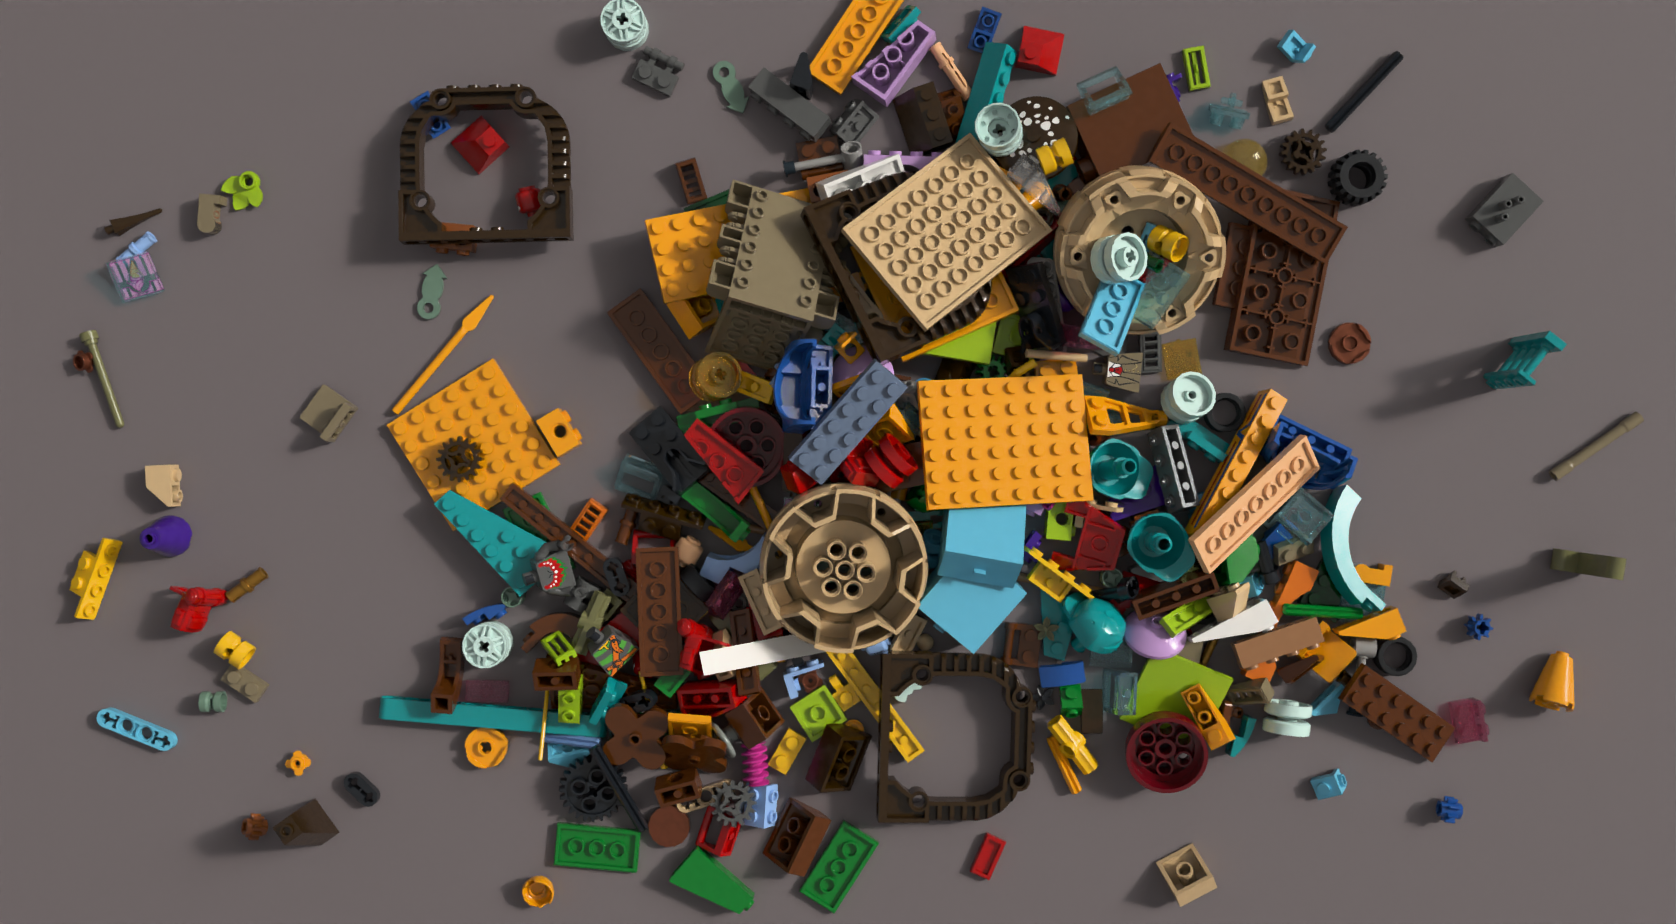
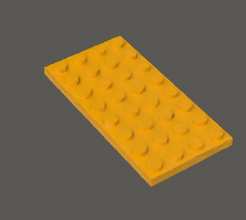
M808 188L779 193L811 203ZM726 204L644 221L664 304L708 295L706 288L714 259L718 260V258L724 257L717 246L719 232L722 224L726 225L728 222H731L728 219V214L725 212Z

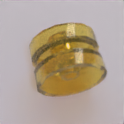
M713 352L696 361L689 374L690 386L694 394L708 402L719 401L734 394L740 387L742 380V371L737 360L724 352Z

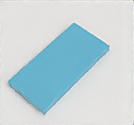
M1138 279L1115 284H1106L1100 281L1078 336L1116 357L1120 353L1146 284Z

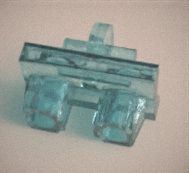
M1233 92L1229 98H1221L1220 103L1227 104V107L1210 103L1208 108L1211 111V124L1222 126L1224 115L1231 116L1229 127L1240 130L1245 119L1249 120L1250 113L1246 110L1234 108V106L1242 107L1243 101L1236 100L1237 94Z

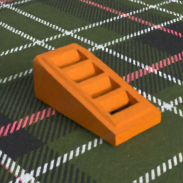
M590 498L571 526V529L588 541L609 509L594 498ZM591 507H593L594 509H596L597 511H599V512H600L599 516L596 515L595 513H593V512H592L591 510H589V509H590ZM589 514L596 519L595 522L586 518L585 515ZM582 520L585 521L587 524L591 526V528L588 529L580 522ZM577 526H578V527L581 528L583 531H585L587 534H586L585 536H583L581 533H579V532L576 531L575 529H576Z

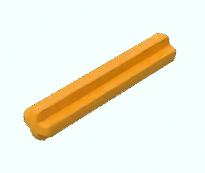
M1054 735L1048 737L1047 743L1072 794L1079 793L1082 788L1068 758L1059 750L1061 744Z

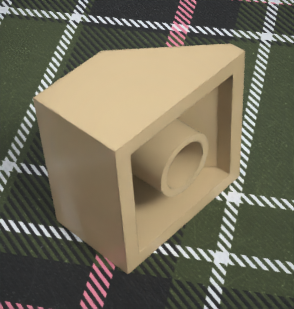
M1193 843L1156 862L1180 907L1217 888L1213 875Z

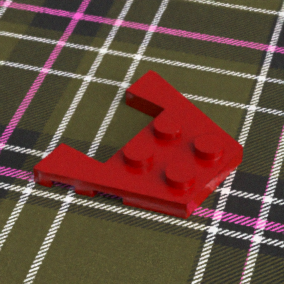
M1087 502L1066 503L1064 512L1083 517L1085 522L1075 557L1053 551L1051 560L1059 565L1058 570H1115L1126 528Z

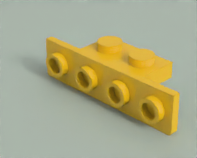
M102 537L97 554L83 550L69 589L81 597L74 615L75 618L91 620L96 618L120 552L122 541Z
M1024 546V550L1038 560L1026 578L1059 603L1062 602L1072 587H1075L1089 599L1095 598L1090 594L1091 589L1082 582L1080 585L1074 582L1075 577L1066 570L1064 573L1058 570L1059 565L1049 558L1048 561H1045L1041 558L1043 553L1034 546L1032 549Z

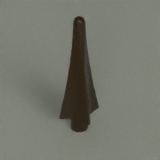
M158 208L138 215L109 220L112 225L104 227L108 235L117 233L121 236L145 220L162 213V209Z

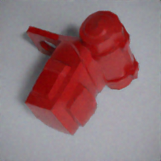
M863 438L835 469L829 480L835 483L848 482L849 480L851 484L875 487L880 478L871 469L864 457V453L874 445L873 441ZM842 471L844 476L838 478V473Z
M170 586L169 589L182 596L178 607L175 609L170 627L190 633L202 631L212 607L222 606L229 600L225 594L227 591L221 588L205 589L203 587L188 589L186 587Z
M682 618L677 622L678 633L686 638L684 649L680 654V667L692 673L704 675L699 652L713 650L714 644L730 647L731 645L712 639L713 631L705 624H699L687 618Z

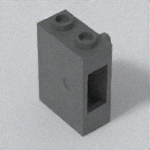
M1511 173L1499 181L1465 220L1473 231L1479 232L1484 237V241L1488 245L1498 247L1504 245L1544 201L1514 173Z

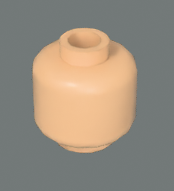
M690 535L679 538L675 547H678L680 566L685 568L686 565L691 563L695 565L703 553L702 543Z

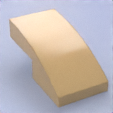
M1283 76L1262 81L1264 100L1271 124L1276 125L1293 120L1294 115L1287 99L1289 93Z

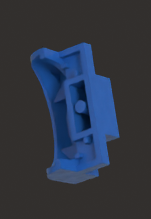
M798 339L792 341L785 348L784 356L775 374L773 386L775 406L783 420L782 432L804 434L808 430L811 431L832 407L833 346L818 345L817 339Z

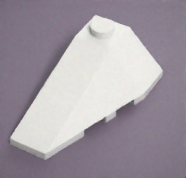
M895 154L831 176L815 184L820 199L823 200L848 189L851 191L891 174L905 172L900 155ZM843 213L846 218H852L849 213Z
M1255 597L1247 601L1246 609L1235 617L1220 622L1216 621L1217 624L1215 626L1209 624L1188 636L1187 639L1189 642L1196 643L1261 631L1265 633L1274 628L1273 625L1279 621L1267 599Z

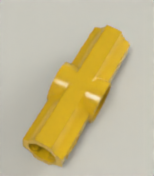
M1062 715L1055 716L1047 723V728L1061 744L1059 746L1060 752L1065 757L1072 759L1084 775L1090 774L1098 767L1097 760L1085 746V737L1081 733L1073 731Z

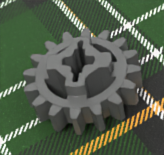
M731 780L730 786L724 782L723 789L716 788L718 795L711 796L716 799L715 802L710 803V806L716 808L712 814L719 815L717 821L721 822L724 820V826H728L730 822L734 828L737 826V822L743 826L745 825L744 819L751 820L750 812H756L752 809V805H756L757 802L751 799L755 796V793H748L751 787L746 786L743 788L744 783L741 781L737 786L734 780ZM733 790H740L743 795L736 796ZM723 795H724V796H725L724 802H723V804L720 805L721 799H722V797H723ZM732 799L738 801L735 804L736 808L729 807L732 804ZM747 803L746 810L743 813L742 809L744 807V804ZM732 812L735 818H728L724 813Z

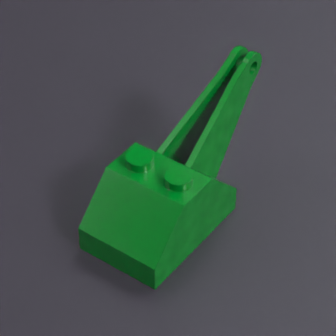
M1253 533L1213 571L1219 587H1227L1237 582L1242 583L1258 562L1260 548L1256 538L1252 536Z

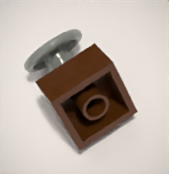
M762 687V693L748 695L747 699L739 706L725 714L728 726L721 730L712 722L713 737L726 743V754L731 758L736 756L731 743L739 739L748 749H751L766 740L785 722Z

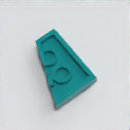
M1040 589L1042 624L1044 619L1048 617L1050 625L1055 624L1059 626L1056 631L1052 632L1054 634V641L1049 640L1047 637L1042 639L1043 655L1064 661L1072 635V630L1068 623L1069 619L1063 610V602L1068 596H1065L1062 602L1059 603Z

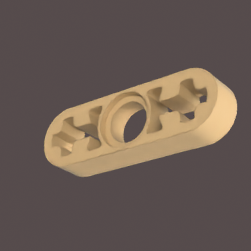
M722 779L702 786V791L708 790L712 795H716L713 787L722 789L724 782L730 786L731 780ZM698 798L697 802L699 804L696 805V801H693L689 804V807L681 803L676 805L679 811L688 813L710 806V803L715 802L716 799L712 798L709 801H703L701 798Z

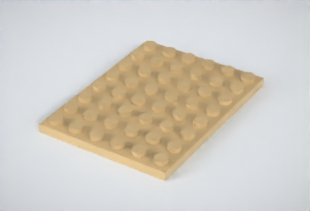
M971 133L967 134L841 230L843 235L924 331H927L1052 231L1050 226Z

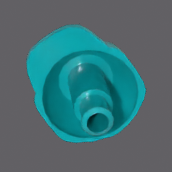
M1111 438L1096 446L1090 453L1093 490L1113 499H1141L1146 495L1152 479L1153 467L1147 459L1139 454V451L1134 446Z
M1151 513L1140 517L1129 531L1127 541L1129 554L1143 570L1153 573L1164 581H1176L1195 562V554L1189 544V536L1186 530L1169 513Z
M1081 592L1071 594L1064 600L1063 610L1069 619V626L1076 636L1071 640V645L1075 651L1083 653L1087 648L1096 653L1109 654L1120 647L1126 631V621L1111 602L1097 598L1089 599Z

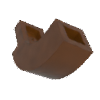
M555 612L538 619L529 626L535 633L530 632L522 640L524 644L521 649L526 653L530 652L545 635L551 632L560 631L573 639L581 616L571 612Z
M441 637L440 665L437 682L431 692V713L452 714L455 710L464 673L463 638Z

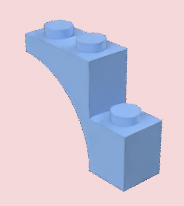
M764 532L760 541L755 546L743 553L720 555L710 552L706 557L700 575L722 585L725 580H730L734 569L745 574L756 568L759 569L760 553L766 532Z

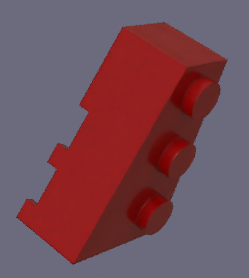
M737 679L688 681L676 690L682 714L711 716V718L735 709L747 699V696L741 697L738 695Z

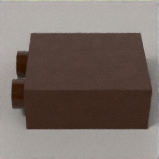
M1161 63L1066 107L1071 113L1078 131L1077 150L1081 158L1074 163L1078 176L1083 178L1084 184L1093 181L1107 172L1118 170L1119 167L1152 165L1147 160L1169 122L1193 135Z

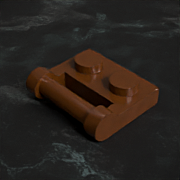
M837 136L821 138L816 143L813 140L796 143L799 162L840 154ZM841 162L801 170L802 180H806L807 177L843 171V165Z
M1005 621L1003 657H1000V659L1007 665L1037 668L1041 640H1038V634L1041 631H1038L1032 624ZM1014 630H1020L1017 657L1011 658Z

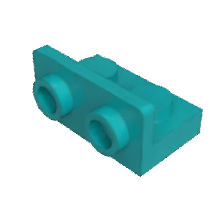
M612 677L607 678L592 705L589 723L597 725L600 718L604 719L608 709L612 705L619 703L627 689L626 683Z

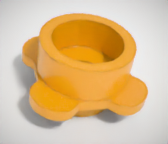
M297 750L293 753L292 758L285 762L287 768H291L296 776H300L303 774V770L311 765V760L305 754H302L301 751Z

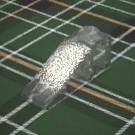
M1023 153L1007 173V177L1058 217L1060 215V208L1041 167L1038 165L1040 162L1034 156H1026Z

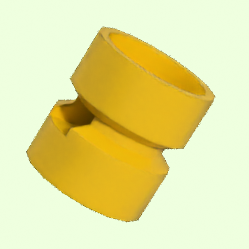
M1064 137L1052 142L1050 147L1044 145L1035 149L1045 175L1057 171L1058 166L1064 168L1074 163Z
M1157 225L1150 232L1147 240L1148 250L1162 255L1173 262L1181 260L1189 246L1187 236L1163 225Z
M229 631L218 642L213 653L223 660L229 659L228 663L240 670L252 658L256 647L247 641L241 642L240 636Z

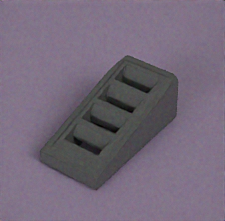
M1158 332L1138 335L1139 353H1143L1141 374L1162 372L1161 335ZM1145 337H1154V341H1145ZM1155 345V349L1145 350V346ZM1145 354H1155L1156 358H1145ZM1156 362V366L1145 367V363Z

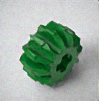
M991 354L990 365L977 363L976 366L982 370L975 371V375H982L981 378L1006 377L1004 374L1007 373L1003 368L1005 367V362L1002 365L1000 364L1003 357L999 356L995 361L994 354ZM995 367L997 376L990 377L988 368L992 369Z

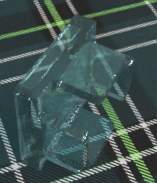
M1301 487L1275 514L1274 518L1281 524L1276 531L1291 544L1300 540L1308 546L1333 518L1334 514Z

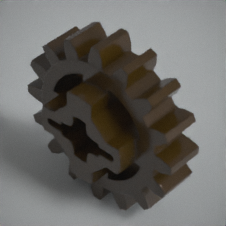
M1304 128L1300 129L1298 133L1294 130L1290 133L1291 136L1287 135L1284 138L1286 143L1280 145L1284 149V151L1279 153V156H1284L1281 164H1288L1286 170L1293 168L1294 175L1300 171L1303 176L1307 174V170L1311 174L1315 171V168L1318 169L1322 166L1319 161L1326 159L1322 153L1327 151V148L1321 147L1325 141L1318 140L1319 133L1313 136L1311 129L1307 133H1305ZM1300 150H1305L1306 153L1301 154Z
M458 436L457 441L454 438H449L450 444L443 442L442 445L445 449L437 451L442 454L441 457L436 458V461H441L442 463L438 466V469L445 470L442 474L443 476L450 474L451 481H454L456 477L458 482H463L464 477L467 481H470L471 474L477 476L476 469L483 468L479 464V461L484 460L483 457H479V454L483 451L482 449L476 450L477 442L470 444L471 438H466L464 441L462 436ZM461 445L457 451H450L453 447ZM470 450H471V452H472V454H473V459L471 458V456H470V454H469ZM453 456H461L466 462L459 463V460ZM447 459L449 460L451 467H449ZM470 467L467 472L460 473L463 468Z

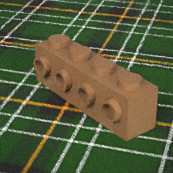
M1311 615L1275 627L1268 632H1261L1231 642V646L1239 667L1242 669L1246 668V671L1258 668L1259 663L1266 661L1267 664L1278 661L1280 656L1287 655V657L1297 655L1299 650L1307 647V650L1318 648L1320 646L1319 643L1325 640L1317 618Z

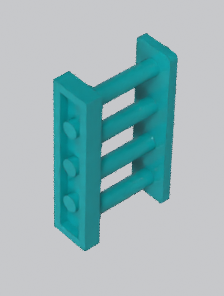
M1551 331L1513 337L1508 343L1513 347V353L1497 372L1485 373L1483 378L1487 380L1486 383L1496 390L1534 386L1536 381L1530 377L1532 372L1548 353L1562 351L1567 344Z

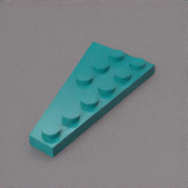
M451 490L434 503L441 513L520 597L536 584L533 583L526 586L523 582L522 574L532 571L530 559L547 542Z

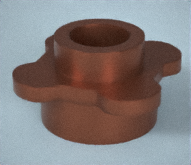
M78 351L73 357L74 367L78 371L86 370L88 373H91L94 364L92 360L93 355L90 352Z
M816 670L807 672L804 675L801 674L798 677V681L803 684L807 693H811L813 689L823 684V680L818 677Z

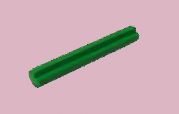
M1283 604L1282 613L1288 616L1308 617L1312 615L1326 618H1363V609L1357 607Z

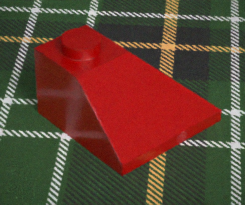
M1023 26L1015 68L1056 76L1065 34Z
M482 115L451 142L453 147L479 175L510 147Z

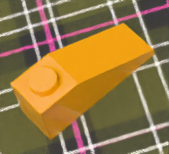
M1393 606L1385 607L1382 611H1376L1363 616L1362 619H1355L1332 628L1333 633L1341 636L1395 640L1401 637L1400 634L1407 632L1398 608Z

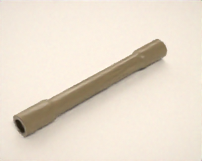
M1634 412L1571 458L1549 471L1550 476L1555 481L1560 480L1592 455L1644 422L1642 415Z

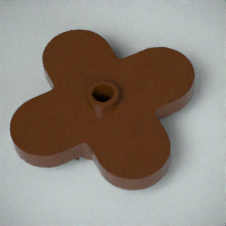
M616 703L612 705L606 713L605 722L614 735L608 738L603 746V751L610 763L622 765L631 758H635L646 769L660 768L665 762L667 752L662 749V743L658 738L668 730L667 712L661 708L653 707L642 714H636L627 704Z
M691 733L667 735L663 738L662 749L667 752L664 765L668 768L685 770L696 767L708 773H722L726 770L727 759L724 756L726 755L727 745L725 742L706 735H701L700 738L691 737Z

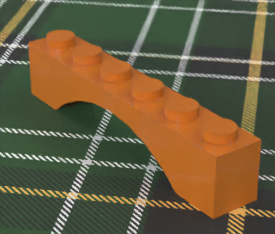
M1296 560L1285 564L1281 582H1277L1274 588L1275 595L1273 600L1268 602L1278 621L1283 615V604H1291L1298 597L1312 589L1319 573L1318 570ZM1265 661L1259 663L1258 668L1246 671V668H1240V674L1250 679L1267 678L1270 682L1276 669V663L1267 664Z

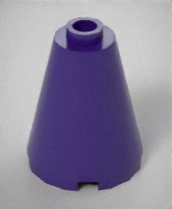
M172 515L163 516L141 532L140 543L144 548L162 556L175 557L183 554L189 548L192 531L189 524L183 518Z

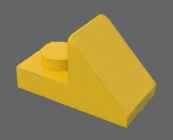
M740 371L734 391L772 405L774 401L773 387L769 384L771 381L745 371Z

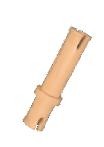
M938 42L929 51L939 63L938 67L940 70L943 69L963 101L966 102L972 89L954 64L953 57H950L941 45V42Z

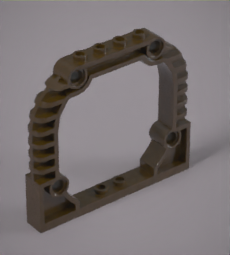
M491 84L489 87L468 85L467 88L448 85L446 88L432 91L429 97L430 101L420 105L409 116L402 129L400 138L398 218L399 241L403 245L574 241L569 130L561 115L548 103L540 100L533 89L521 84H511L510 87H502L498 84ZM525 97H532V100L529 103H522ZM447 98L444 105H438L440 99ZM514 109L516 114L524 119H538L544 126L547 136L548 186L541 189L538 193V201L541 206L527 221V229L504 230L503 227H491V230H483L479 227L469 228L470 231H446V226L432 213L435 209V200L425 191L424 147L427 134L433 125L439 121L452 120L460 111ZM548 196H555L553 203H545V199ZM426 198V204L423 207H418V202Z
M911 172L891 174L851 191L848 189L804 207L800 215L872 360L875 358L882 365L971 325L986 309L992 289L993 279L927 331H924L915 319L909 316L902 317L897 323L879 317L869 320L859 300V292L855 286H852L849 280V272L845 267L843 268L833 247H835L843 227L915 174ZM843 213H849L852 218H846ZM901 326L907 327L910 333H904L901 330Z
M881 651L876 818L878 823H929V820L978 821L988 819L1001 813L1014 800L1017 791H1024L1028 788L1030 775L1034 773L1031 754H1034L1032 733L1035 732V722L1032 720V712L1036 710V702L1033 700L1032 692L1025 685L1020 684L1015 672L1004 661L984 653ZM920 669L926 670V675L923 678L916 677V673ZM933 676H982L994 679L1001 684L1003 701L1011 709L1010 761L1004 764L1000 770L999 785L988 793L978 796L935 797L927 796L924 789L918 786L908 789L894 776H888L889 753H892L893 750L892 740H889V732H893V719H890V696H899L913 683L925 686L932 681ZM1019 691H1024L1023 699L1016 700V694ZM1016 775H1022L1020 782H1013ZM916 795L922 796V800L919 803L912 802Z

